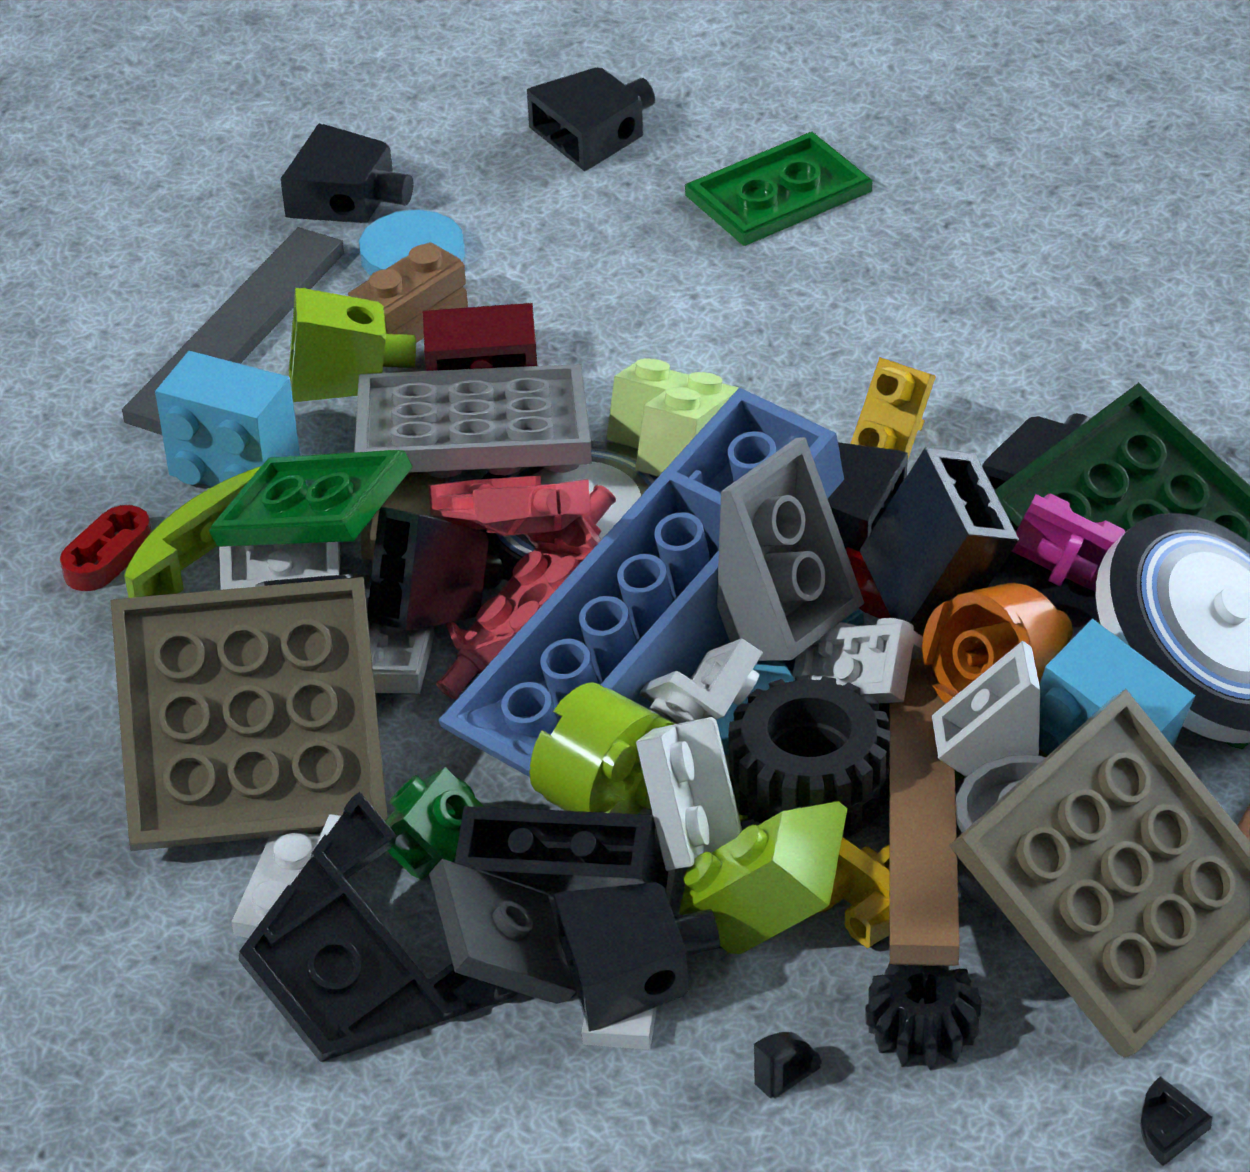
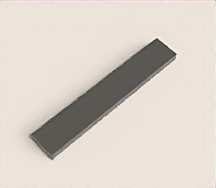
M297 227L122 408L124 423L162 435L155 390L186 353L192 351L241 364L293 309L295 288L311 289L344 254L343 240Z

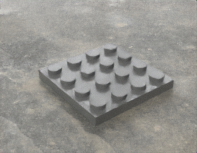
M582 365L359 374L354 452L404 450L413 466L408 473L427 472L430 476L439 478L457 476L462 473V470L486 469L491 474L508 475L518 472L521 467L544 466L546 470L552 472H568L577 469L579 465L592 464L591 438Z

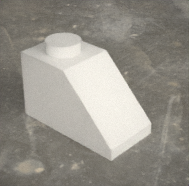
M1021 641L932 715L939 760L967 777L984 763L1009 755H1039L1040 687L1030 645Z

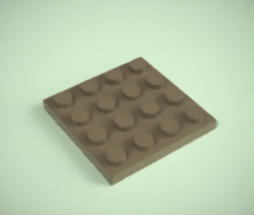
M363 577L111 600L128 837L131 851L261 839L289 833H321L329 814L341 816L344 807L358 792L362 793L384 821L388 819Z
M1126 689L1104 704L949 845L1111 1047L1124 1058L1137 1053L1250 939V841Z

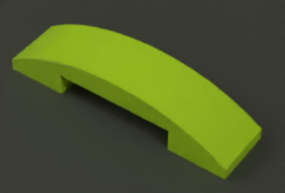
M260 467L238 474L207 489L175 510L161 522L141 544L127 567L124 577L128 598L178 594L183 591L181 570L217 547L208 530Z

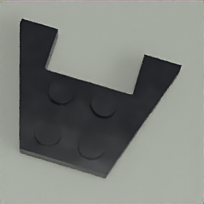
M358 792L349 800L343 809V814L328 835L325 834L311 852L309 861L292 884L287 885L239 951L238 961L320 1062L510 999L519 993L456 973L453 963L431 979H427L347 882L348 878L395 846L397 836L361 792Z

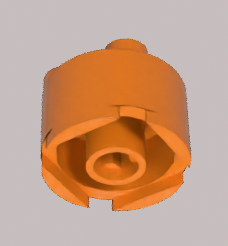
M1007 583L964 592L939 605L927 621L923 635L922 654L925 666L932 664L938 684L932 686L939 698L946 704L1021 641L1032 647L1038 682L1040 684L1045 666L1070 642L1073 628L1069 617L1063 611L1057 610L1052 602L1041 592L1027 585Z

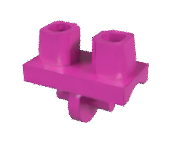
M1051 493L1044 498L1035 494L1016 531L1019 541L1012 552L1051 570L1052 573L1048 581L1058 586H1061L1064 579L1067 578L1096 592V580L1102 559L1114 542L1125 533V530L1106 520L1094 523L1074 513L1070 508L1069 502Z

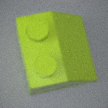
M839 801L782 811L758 826H748L735 839L713 852L701 853L695 858L694 864L689 866L685 872V888L679 914L685 915L711 909L718 928L720 946L729 953L742 954L829 907L847 808Z

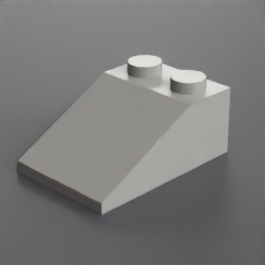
M806 437L795 438L722 490L720 505L717 608L730 643L741 638L763 652L758 661L793 660L864 604Z

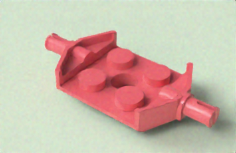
M538 475L467 480L428 486L431 516L476 530L487 529L488 533H497L502 536L559 531L580 515L587 514L590 511L588 479L541 485V476Z
M595 485L593 491L589 494L590 511L587 514L580 515L564 529L524 534L536 548L517 562L511 579L497 596L483 604L477 613V621L469 630L460 629L454 622L446 624L454 646L459 651L455 662L443 677L436 682L437 687L446 696L457 700L460 693L476 673L480 674L601 541L598 536L601 530L596 524L611 505L616 502L615 496L602 485Z

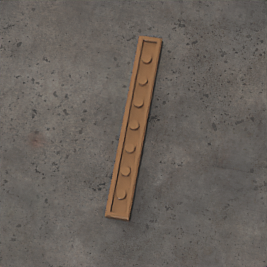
M923 658L911 659L904 702L889 703V731H891L889 775V964L959 965L957 855L949 846L956 840L955 769L938 759L932 715L944 706L945 703L939 698L932 686L938 684L932 664L925 666Z

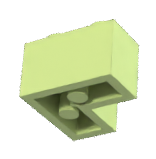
M649 358L637 360L614 376L606 440L638 448L635 470L660 476L739 387L723 384L722 378L712 373L694 372L685 374L670 370V365L662 360Z

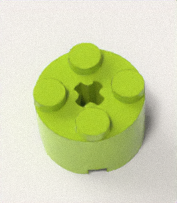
M590 682L578 686L568 693L553 710L554 713L562 716L552 734L550 735L541 730L535 742L529 772L532 787L535 791L542 794L547 801L565 811L638 814L644 807L652 810L636 741L652 729L674 725V723L614 690L605 688L597 683Z

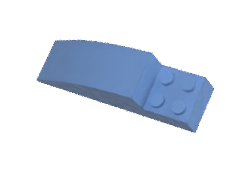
M739 387L440 717L439 723L441 728L530 777L531 756L541 730L550 735L562 718V716L554 713L553 710L568 693L578 686L594 682L605 688L612 689L649 709L652 703L639 694L646 682L674 671H678L689 678L694 674L708 651L730 643L717 608L721 491L795 438L806 437L828 499L844 480L837 434Z

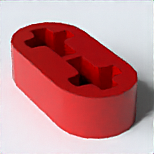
M120 505L110 508L101 514L62 551L60 563L66 584L75 590L94 591L103 588L113 581L128 567L138 548L152 532L147 512L138 506Z

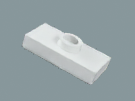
M372 623L369 637L375 693L420 694L433 645L434 626L411 631Z

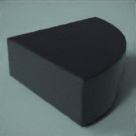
M779 1032L754 1043V1084L769 1098L773 1097L776 1099L821 1068L820 1064H822L818 1052L796 1033Z
M1161 1076L1154 1081L1146 1092L1142 1107L1143 1113L1141 1112V1134L1151 1155L1164 1166L1211 1129L1212 1116Z

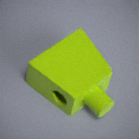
M295 288L288 367L293 402L358 396L359 374L382 373L383 367H415L416 336L386 334L384 306L378 301L306 288Z

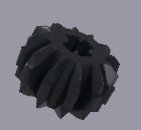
M888 964L885 975L873 976L872 983L869 986L868 1004L865 1006V1022L869 1033L875 1034V1042L878 1045L879 1053L897 1049V1057L902 1067L913 1058L914 1054L923 1055V1061L931 1070L937 1060V1053L940 1052L942 1056L957 1063L963 1045H974V1040L979 1030L978 1017L981 1016L982 1001L978 988L971 986V979L969 978L967 968L949 970V966Z

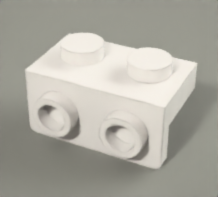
M741 638L708 651L691 679L678 671H674L646 682L639 694L652 703L649 710L661 715L674 724L712 717L715 720L722 718L732 703L736 705L741 704L754 688L759 678V673L753 670L763 652Z

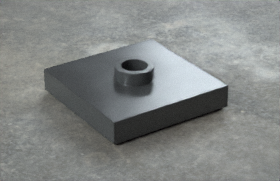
M441 859L429 875L455 972L555 1004L567 1002L575 994L576 989L559 939V931L548 895Z

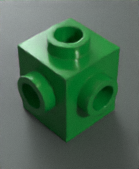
M446 767L425 780L415 775L404 783L390 799V803L396 809L385 822L397 836L395 846L387 852L412 876L422 880L429 876V873L441 859L455 863L464 806H485L475 797L471 787L463 780L455 777Z

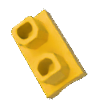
M879 357L850 444L908 452L909 458L918 430L922 431L925 422L922 417L936 376Z
M842 837L830 905L818 913L828 911L842 899L852 904V906L845 910V927L850 936L866 948L889 935V845L877 853L869 846L860 850Z

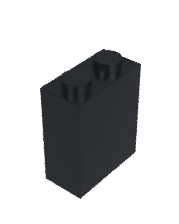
M925 447L861 547L860 553L890 617L909 622L913 625L914 631L923 637L927 621L939 605L961 593L989 586L1018 543L1019 538L975 453Z

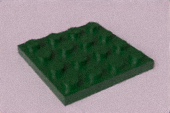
M1139 382L994 490L1015 532L1035 494L1044 498L1051 493L1069 502L1070 508L1074 513L1094 523L1106 520L1124 529L1125 532L1136 523L1151 516L1169 513L1186 514L1219 524L1250 543V484ZM1086 588L1087 590L1096 595V592Z

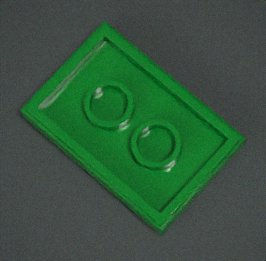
M811 131L685 184V196L739 243L746 246L872 192L873 180Z
M404 450L270 457L211 525L208 531L218 547L354 541L413 466Z

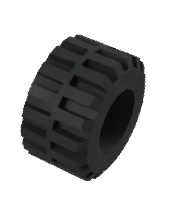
M809 675L795 676V681L785 682L782 679L770 682L768 690L765 691L757 688L748 695V703H741L733 712L734 721L730 722L728 731L729 776L737 810L740 815H748V820L754 819L755 822L759 821V824L782 811L839 801L847 808L843 833L849 836L862 831V822L872 823L880 815V806L886 805L889 796L891 731H889V720L886 713L879 711V703L871 695L860 696L859 687L851 683L843 686L836 684V678L822 676L821 680H809Z

